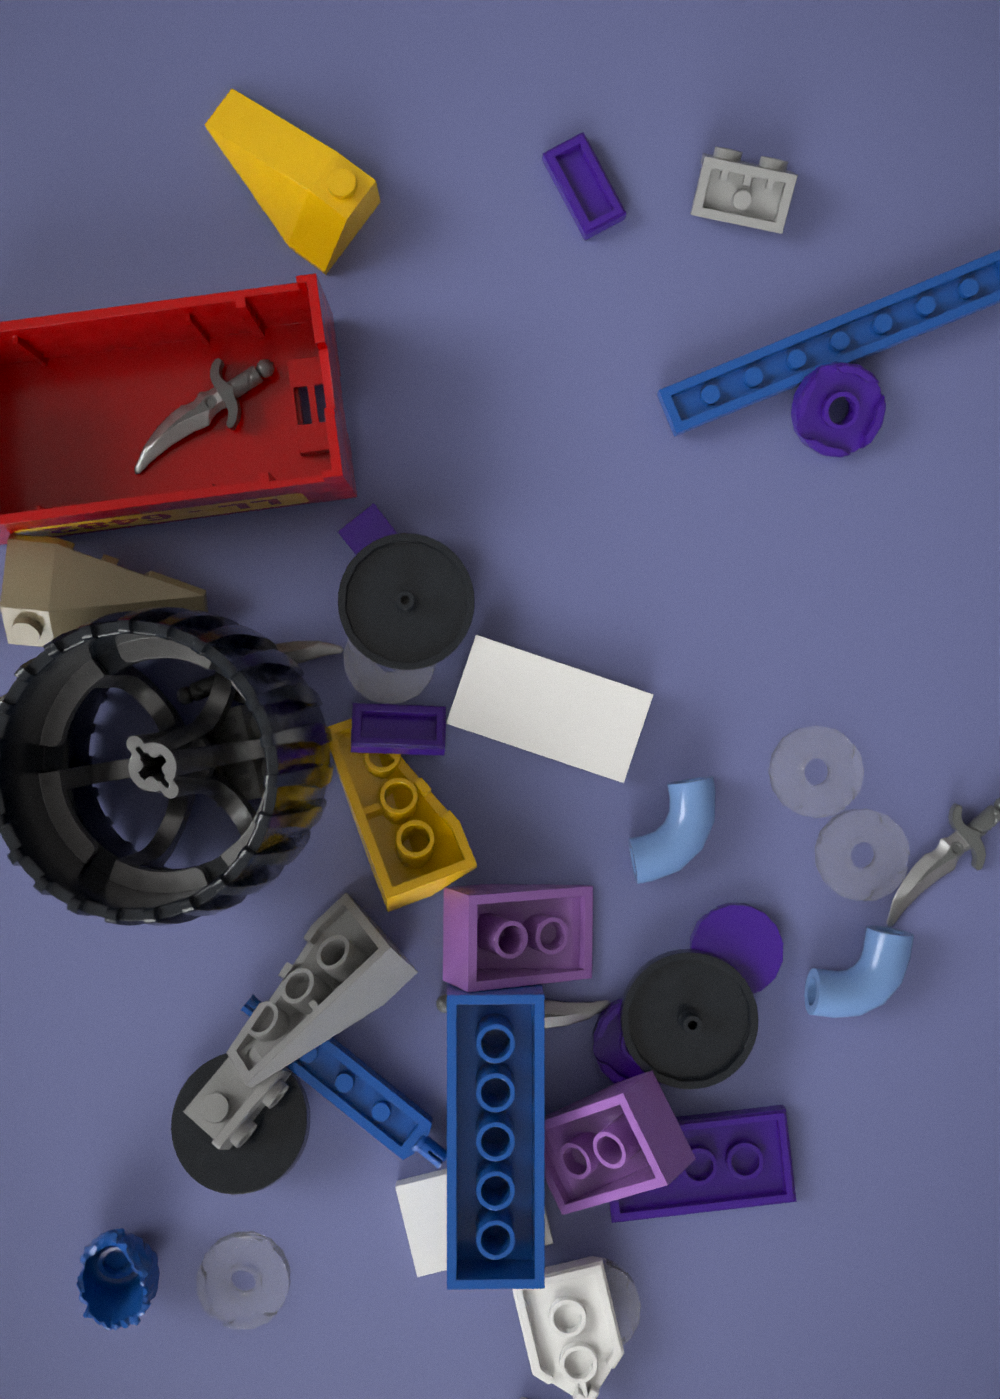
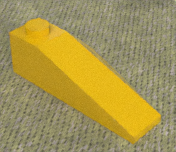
M233 88L205 123L207 131L249 188L255 200L274 224L287 246L326 275L380 204L376 180L337 151Z
M352 718L328 726L332 734V741L329 742L330 753L387 912L430 897L477 868L476 860L460 821L450 810L447 811L431 792L429 785L422 777L419 778L401 757V754L351 752Z

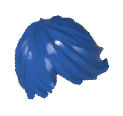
M123 1228L111 1229L101 1233L97 1238L92 1239L89 1245L84 1247L83 1254L79 1260L84 1267L79 1272L80 1275L77 1277L76 1286L80 1292V1302L87 1305L83 1314L84 1318H93L98 1325H102L105 1329L110 1331L114 1329L116 1331L120 1327L128 1328L130 1324L137 1326L141 1322L139 1317L146 1313V1310L151 1306L150 1300L156 1296L160 1271L157 1253L151 1249L148 1243L144 1242L142 1237L136 1236L133 1233H127Z

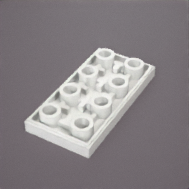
M476 635L446 724L624 783L654 694Z

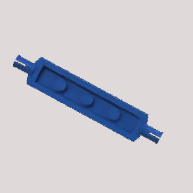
M253 994L240 1011H243L250 1017L261 1001ZM333 1037L286 1066L402 1160L417 1151L438 1169L442 1165V1161L444 1162L447 1159V1150L429 1137L433 1117Z

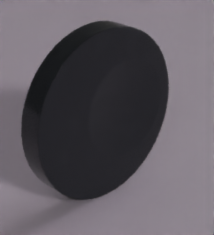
M393 534L371 542L351 560L342 576L338 591L339 617L351 643L365 657L391 669L418 670L441 662L450 656L463 642L470 629L474 615L475 598L473 585L462 561L441 542L419 534Z
M679 949L663 953L651 959L635 973L622 998L620 1025L630 1055L645 1073L652 1070L658 1082L670 1087L700 1089L724 1081L744 1064L756 1041L758 1010L749 985L732 965L706 951Z
M225 1053L204 1063L184 1083L173 1108L171 1119L172 1141L181 1165L199 1184L223 1194L253 1193L270 1187L281 1180L299 1160L309 1136L310 1107L301 1082L292 1072L285 1081L289 1088L284 1096L271 1109L265 1106L253 1120L257 1127L248 1140L239 1148L233 1145L230 1150L217 1149L212 1144L214 1139L183 1111L229 1056Z

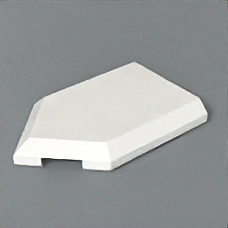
M591 1256L545 1267V1289H512L532 1374L547 1384L552 1383L572 1395L573 1399H596L611 1369H615L624 1354L603 1260L600 1257Z

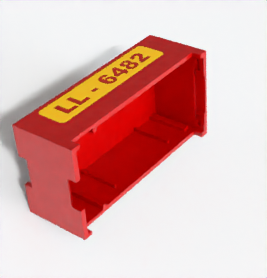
M317 274L296 276L297 283L0 322V545L7 544L10 534L56 538L356 498L357 491L350 439L345 420L333 313ZM219 358L225 364L223 369L225 382L230 381L253 365L256 367L257 363L262 359H268L273 362L275 366L274 374L268 378L263 377L264 381L239 397L241 419L235 430H230L226 426L228 409L224 408L214 416L209 426L195 431L173 444L155 458L140 474H135L134 469L142 449L158 426L180 406L193 402L199 392H207L214 388L210 378V369L215 359ZM323 385L326 402L324 422H319L315 394V386ZM303 387L308 389L312 423L304 424L300 388Z

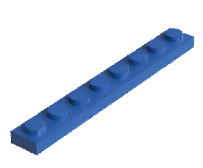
M1000 250L660 389L657 396L674 437L797 387L801 384L804 377L818 366L835 361L855 363L1000 303Z

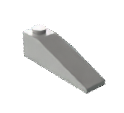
M345 893L311 925L303 937L308 943L293 965L288 962L285 964L278 975L283 980L270 1000L258 1004L226 1052L244 1083L250 1088L383 1006L418 973L396 944L348 893Z

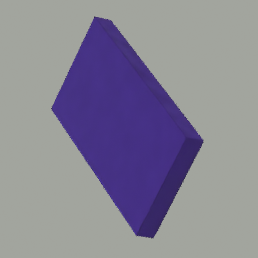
M783 1105L676 1117L696 1159L669 1185L610 1201L609 1208L611 1222L617 1223L797 1202L785 1107Z

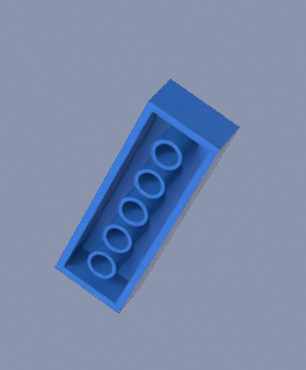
M447 983V1290L545 1289V994L542 984L466 992Z

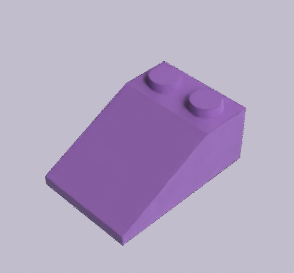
M479 884L445 887L443 910V981L466 992H476L592 978L593 886Z
M652 1070L617 1082L545 1116V1180L562 1215L667 1186L696 1159Z

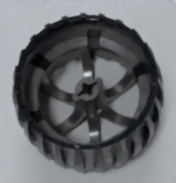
M150 607L135 611L111 613L88 621L79 626V628L65 632L43 645L45 650L36 658L30 659L19 667L14 673L17 679L9 691L0 697V833L10 850L7 857L13 866H21L35 881L33 887L42 895L54 896L66 903L67 910L77 915L98 916L105 918L106 923L118 925L148 924L164 926L184 923L201 916L222 912L241 903L247 895L258 893L281 874L285 865L295 860L310 839V829L320 821L327 804L324 795L327 784L332 780L334 766L330 764L329 742L332 741L331 729L326 727L322 711L319 707L323 704L318 693L310 688L303 679L304 672L298 664L286 654L279 652L277 646L270 639L251 628L239 625L237 622L217 614L175 607ZM174 658L189 661L206 669L215 670L210 696L199 716L192 723L185 726L181 716L162 691L146 675L132 665L152 659ZM110 688L123 689L147 710L155 721L159 732L129 737L126 746L132 754L130 759L93 764L92 756H89L91 734L95 732L96 724L94 720L100 705L105 702ZM237 690L245 699L249 712H253L261 737L259 739L211 745L210 742L217 735L225 721ZM265 758L266 774L263 780L265 791L257 813L237 787L224 775L215 770V767ZM131 778L139 788L149 792L163 793L165 797L169 798L162 823L154 838L144 849L136 851L132 843L124 841L112 826L114 824L109 816H105L97 799L99 793L97 787H93V784ZM195 794H204L212 798L228 813L241 835L240 839L219 857L204 864L177 869L165 867L164 864L173 853L192 811Z

